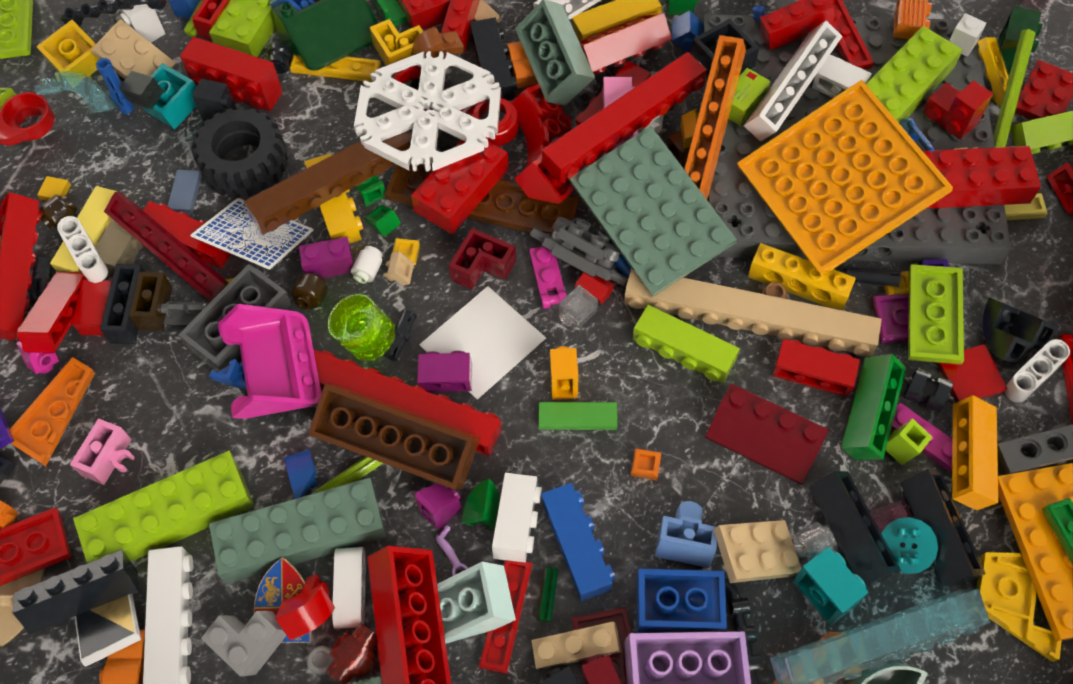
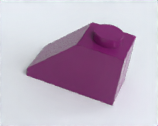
M437 483L414 494L419 513L437 531L461 510L460 495L456 490L449 487L446 488L444 485Z

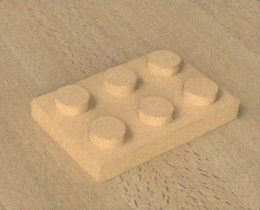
M121 19L91 49V53L98 59H109L115 72L124 79L127 78L131 71L151 76L162 63L172 69L176 62Z
M785 520L719 525L713 529L730 583L794 577L801 570V565Z

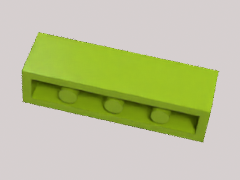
M1073 111L1011 125L1010 130L1014 147L1030 146L1031 153L1035 154L1041 152L1040 148L1047 146V151L1061 148L1062 142L1068 141L1069 145H1073Z
M647 305L633 332V340L638 345L644 348L649 347L657 351L662 357L672 358L680 362L685 368L696 370L704 374L709 380L719 381L723 384L735 364L740 348L650 305Z

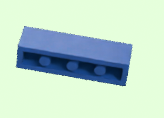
M572 483L541 493L542 505L580 602L611 591L612 581L615 580V576L610 564L605 565L602 555L605 552L600 539L595 540L592 534V530L595 528L589 514L585 515L581 507L585 504L580 490L575 491Z

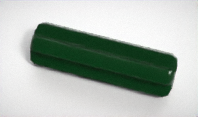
M546 566L543 569L537 610V620L547 623L552 621L558 579V569L555 567Z

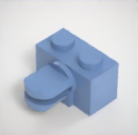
M685 501L679 505L675 518L663 516L657 536L655 557L710 568L717 547V540L713 530L716 527L702 524L703 511L700 505L692 501Z

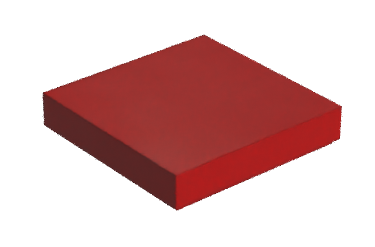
M985 344L965 349L962 364L936 362L943 378L953 382L950 392L955 403L972 395L983 399L1004 393L1008 389Z

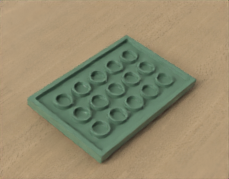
M652 126L569 179L572 186L652 297L725 251L737 241Z

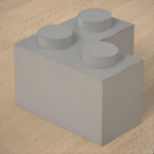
M256 611L246 625L236 616L219 615L201 639L239 676H251L258 673L287 635L275 619L276 615L272 611Z

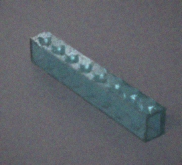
M962 589L771 657L770 661L777 684H837L836 680L841 678L851 680L862 676L861 671L869 669V671L886 667L885 662L889 660L894 662L910 658L909 653L913 651L917 653L934 649L933 644L940 642V644L954 642L957 640L956 635L961 633L963 635L980 632L979 627L990 623L979 589Z

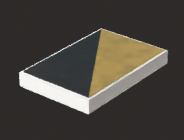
M132 593L75 616L80 661L85 667L141 640Z

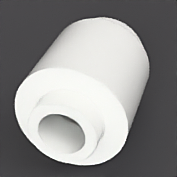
M366 246L364 250L360 251L351 269V274L357 282L362 284L373 282L382 264L383 254L381 251L372 246Z

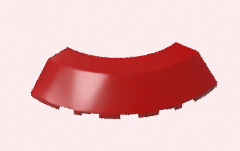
M539 84L526 88L511 102L517 110L518 121L526 139L528 153L524 170L514 179L528 198L559 204L574 189L568 178L559 183L542 165V150L572 130V119L570 116L565 115L561 107L562 105L546 102Z

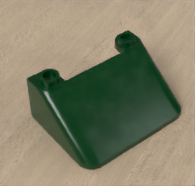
M320 0L298 11L288 2L272 8L279 38L289 46L293 54L309 70H320L373 44L369 27L378 24L366 0Z

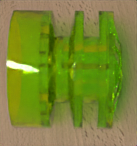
M353 294L343 298L334 306L329 315L327 324L329 333L356 359L368 361L382 356L391 347L395 339L394 322L367 295Z

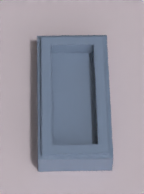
M177 169L168 207L178 213L182 211L186 214H193L202 178L200 171Z

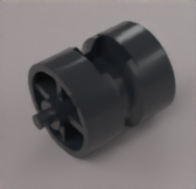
M919 367L916 368L912 377H909V379L904 377L903 382L907 383L903 398L914 403L922 401L924 402V407L939 413L947 401L951 403L954 401V398L950 397L953 382L940 376L933 378L931 372Z

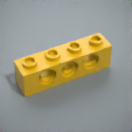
M762 243L758 247L748 278L767 285L774 282L780 283L788 293L842 311L856 279L853 276L833 269L821 277L809 260Z

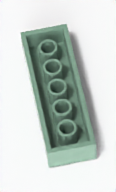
M371 478L209 523L218 576L226 584L265 574L282 557L292 565L333 554L336 548L357 547L387 538L376 490Z

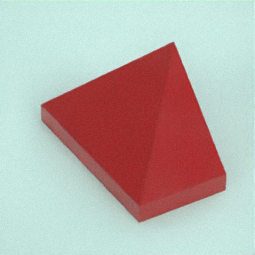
M1067 162L1046 177L1065 210L1071 215L1073 214V167Z

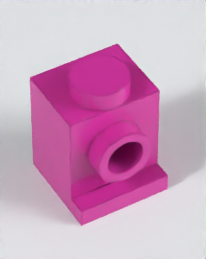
M21 342L16 343L25 365L36 375L38 373L50 372L53 369V365L59 362L56 353L24 352Z

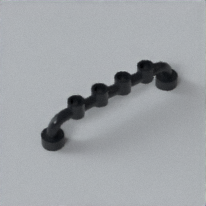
M100 0L98 5L85 3L81 6V9L68 7L60 15V20L64 24L73 20L81 27L85 17L98 18L102 13L115 14L119 9L132 10L134 6L147 4L151 9L161 10L165 7L166 0Z
M725 577V590L729 597V611L734 619L735 632H745L751 684H767L759 682L757 672L763 671V660L760 654H753L751 643H756L757 641L755 627L753 625L747 626L744 615L750 614L749 600L747 597L740 598L736 585L730 583L729 579Z

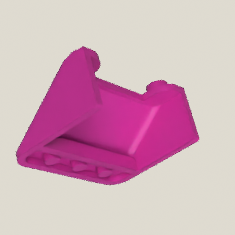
M237 304L218 322L219 333L224 343L227 345H240L248 396H239L232 402V418L248 419L311 407L319 403L322 392L309 324L304 315L296 311Z

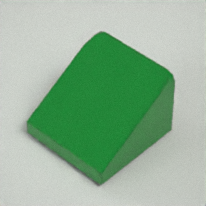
M380 205L364 218L383 237L401 224L395 211L384 205Z

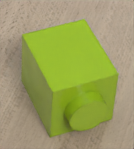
M912 418L891 434L886 451L903 465L919 455L932 436Z

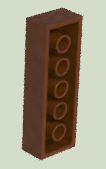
M325 384L308 435L454 490L464 488L481 438L336 384Z

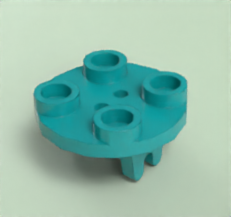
M911 517L898 518L889 523L883 530L882 535L901 569L899 572L906 574L920 573L929 568L936 559L938 551L937 537L932 528L923 521ZM901 542H904V543H905V547H904V548H902V547L900 546V543H901ZM913 543L917 544L916 549L912 548Z

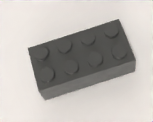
M250 264L178 335L189 351L217 372L229 366L231 360H238L241 357L240 345H227L224 343L218 328V322L237 304L286 310L291 305L286 290Z

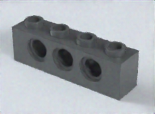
M1062 423L1052 427L1049 431L1040 432V430H1035L1018 439L1007 437L1000 440L997 444V463L1001 474L1007 475L1073 463V424L1067 426L1066 423ZM1048 444L1055 445L1059 451L1050 449ZM1021 451H1028L1032 457L1024 456Z

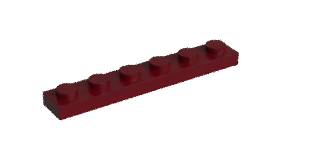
M114 192L104 212L210 302L229 284L227 280L122 192Z

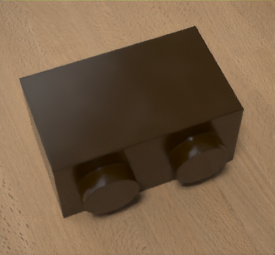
M139 272L129 313L130 318L139 330H164L166 314L161 312V306L170 301L173 287L163 272Z

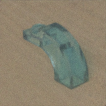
M67 71L55 72L57 82L55 78L41 80L42 85L34 86L37 95H48L64 91L75 92L86 101L91 114L118 109L117 103L110 97L109 90L102 83L85 74Z

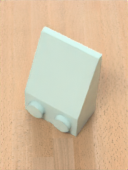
M482 561L437 584L445 643L492 631L516 620L505 569L502 565Z

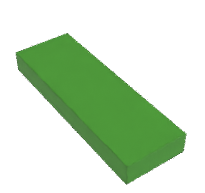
M539 402V430H617V402Z

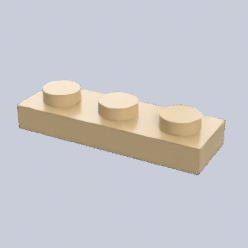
M614 621L531 640L537 670L584 661L597 654H600L602 657L621 652L617 626Z

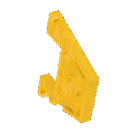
M986 552L981 555L980 562L986 575L978 578L974 608L1048 660L1053 662L1060 660L1062 641L1056 642L1052 631L1033 625L1037 592L1021 553Z

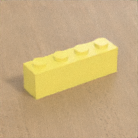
M99 186L94 188L77 217L95 247L112 220L104 210L114 192H117ZM63 241L50 264L56 272L82 273Z

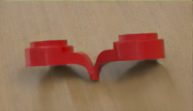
M417 65L411 66L408 69L397 72L393 79L403 84L412 79H420L421 67ZM503 98L500 100V111L505 114V117L498 122V133L495 134V139L486 137L490 143L498 147L512 141L519 129L515 106ZM484 100L460 111L481 120V116L489 111L490 100Z
M24 92L11 97L4 103L0 111V144L11 146L22 141L37 140L50 131L55 121V115L42 95L34 92ZM34 115L42 116L41 120L27 128H20L26 118Z

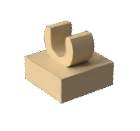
M400 251L391 253L390 261L385 264L388 267V273H384L383 276L389 281H397L402 286L410 284L414 263Z

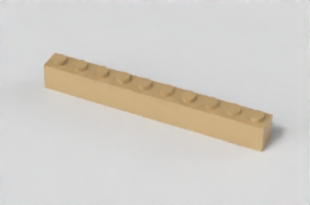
M632 268L624 298V304L635 309H646L647 305H650L665 313L677 315L682 319L701 320L711 325L720 324L734 330L752 331L757 335H772L781 340H798L809 346L819 345L828 347L833 351L852 352L861 357H872L878 346L882 320L876 317L688 278L680 279L652 297Z

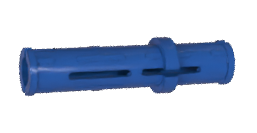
M107 58L98 60L96 68L110 90L111 99L117 103L121 113H131L134 110V105L130 103L119 89L122 83L111 61Z

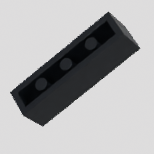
M496 17L470 22L471 38L478 66L491 72V75L494 76L493 84L499 83L501 98L508 101L514 100V90H517V82L515 76L511 77L510 74L513 73L511 59H506L508 48L506 42L502 43V39H504L502 26H498Z
M927 469L900 482L903 489V498L910 505L914 515L913 518L929 525L937 537L938 551L933 563L935 565V575L943 587H957L986 575L942 472Z
M834 471L809 487L813 494L814 503L821 509L826 519L827 528L834 534L838 542L840 553L847 559L851 572L861 577L866 587L876 585L901 571L848 471Z
M120 550L15 592L12 613L26 631L32 634L138 591V571L124 550Z

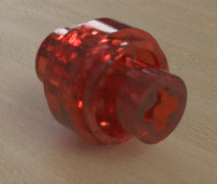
M360 622L352 635L346 631L343 635H339L331 645L332 650L329 653L334 660L325 672L340 684H348L355 674L359 677H362L365 673L368 674L376 663L375 658L377 654L373 651L377 644L376 633Z

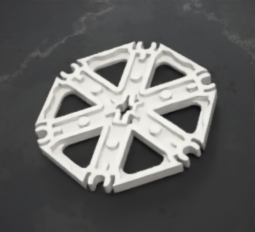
M431 51L426 53V58L424 52L375 70V73L370 74L373 82L366 80L363 82L364 86L361 85L354 129L365 149L409 170L410 163H412L413 171H417L419 164H425L426 171H429L432 163L433 171L484 151V147H488V139L486 137L495 139V134L498 133L501 87L499 88L498 82L493 84L494 76L491 75V72L446 52L445 59L442 51L439 52L437 58L431 57ZM417 65L421 67L418 90L391 78L393 73L408 69L411 66ZM449 66L458 67L474 76L469 81L444 90L446 69ZM370 98H377L398 108L375 118L366 116ZM484 100H490L489 115L486 119L479 120L460 111ZM413 129L411 146L406 151H399L382 142ZM439 129L466 141L464 144L447 151H436Z

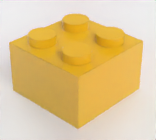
M73 20L36 46L46 60L73 88L98 70L96 62L100 59L91 53V49L96 43Z

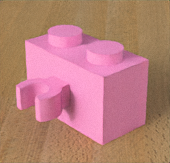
M98 418L70 463V466L81 476L105 485L114 468L120 472L128 470L121 464L124 458L134 460L135 457L126 450L132 439L121 427Z

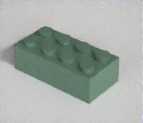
M542 0L515 28L546 102L566 105L595 78L562 4Z

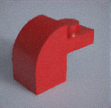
M317 573L306 578L301 594L281 602L275 619L289 640L305 635L322 625L335 609L334 604L329 598L330 590L327 584L320 580Z

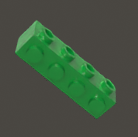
M893 354L865 357L841 446L856 461L884 459L906 367Z

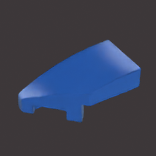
M236 359L229 362L230 365L219 372L214 370L209 375L212 380L247 390L243 363H238Z
M308 449L284 457L294 498L303 497L310 488L314 489L318 484L315 479L317 473L311 451Z

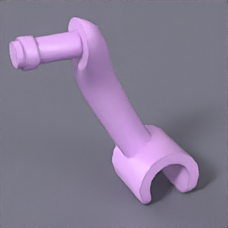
M446 525L441 534L436 535V541L453 566L452 574L454 576L458 571H464L468 567L460 563L453 548L444 539L450 531V527Z

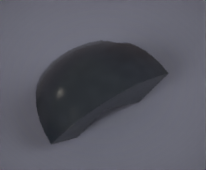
M990 297L984 309L983 333L987 345L996 356L1005 361H1022L1026 359V354L1032 350L1040 351L1053 338L1059 328L1057 325Z

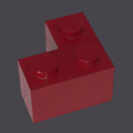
M471 228L448 266L451 281L473 290L484 271L506 280L516 263V246Z

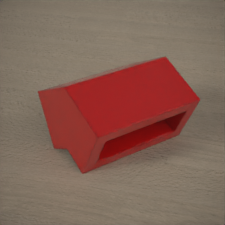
M584 272L575 284L577 291L603 305L605 300L610 297L615 284L597 275L593 277Z

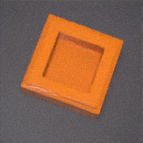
M635 448L631 476L657 481L661 453Z

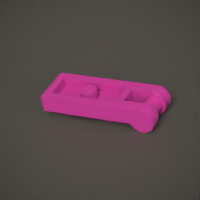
M544 246L529 249L542 307L547 309L551 308V305L560 304V306L567 305V296L557 258L551 254L552 251ZM552 292H556V293H557V294H554V295H548V293H552Z

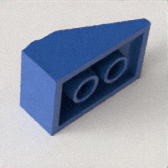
M638 569L636 576V633H688L727 629L724 571Z

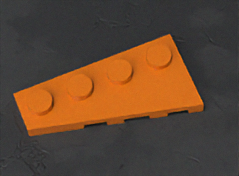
M72 357L10 428L14 439L10 444L46 467L95 372Z

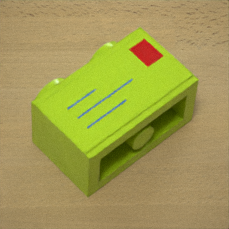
M746 68L739 75L728 119L742 126L768 92L771 81Z

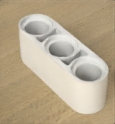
M64 217L58 223L57 228L78 268L89 282L98 283L103 281L107 277L108 269L90 236L76 217Z
M1054 339L1049 341L1006 385L1008 389L1005 391L1008 399L1017 403L1025 401L1068 358L1070 354L1069 346L1062 340Z
M364 547L335 549L333 604L335 609L332 613L334 629L364 627L366 554Z

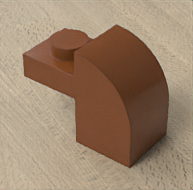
M434 27L424 31L416 38L411 56L424 52L426 58L428 51H431L432 58H437L440 51L443 52L444 56L447 55L446 52L452 55L462 54L464 46L456 31L439 33L437 28Z

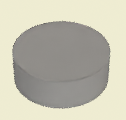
M317 646L308 654L307 666L316 676H327L336 668L337 657L331 648Z

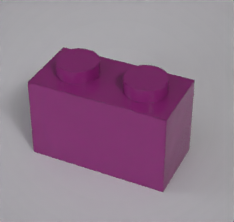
M348 237L299 246L304 273H317L323 278L351 273L354 259Z
M431 351L426 354H419L418 385L425 388L427 392L472 391L473 363L470 353L453 351L440 354L439 352Z

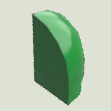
M490 479L480 482L467 497L462 523L471 527L474 526V523L487 524V530L495 529L500 494Z

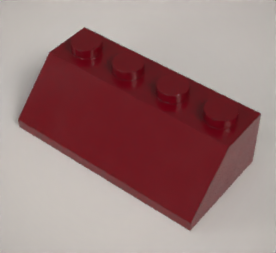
M731 383L717 409L705 438L803 485L829 429Z

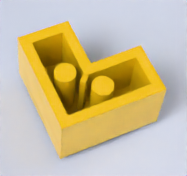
M390 19L369 27L373 46L386 66L411 57L414 41L423 33L419 25L398 33Z

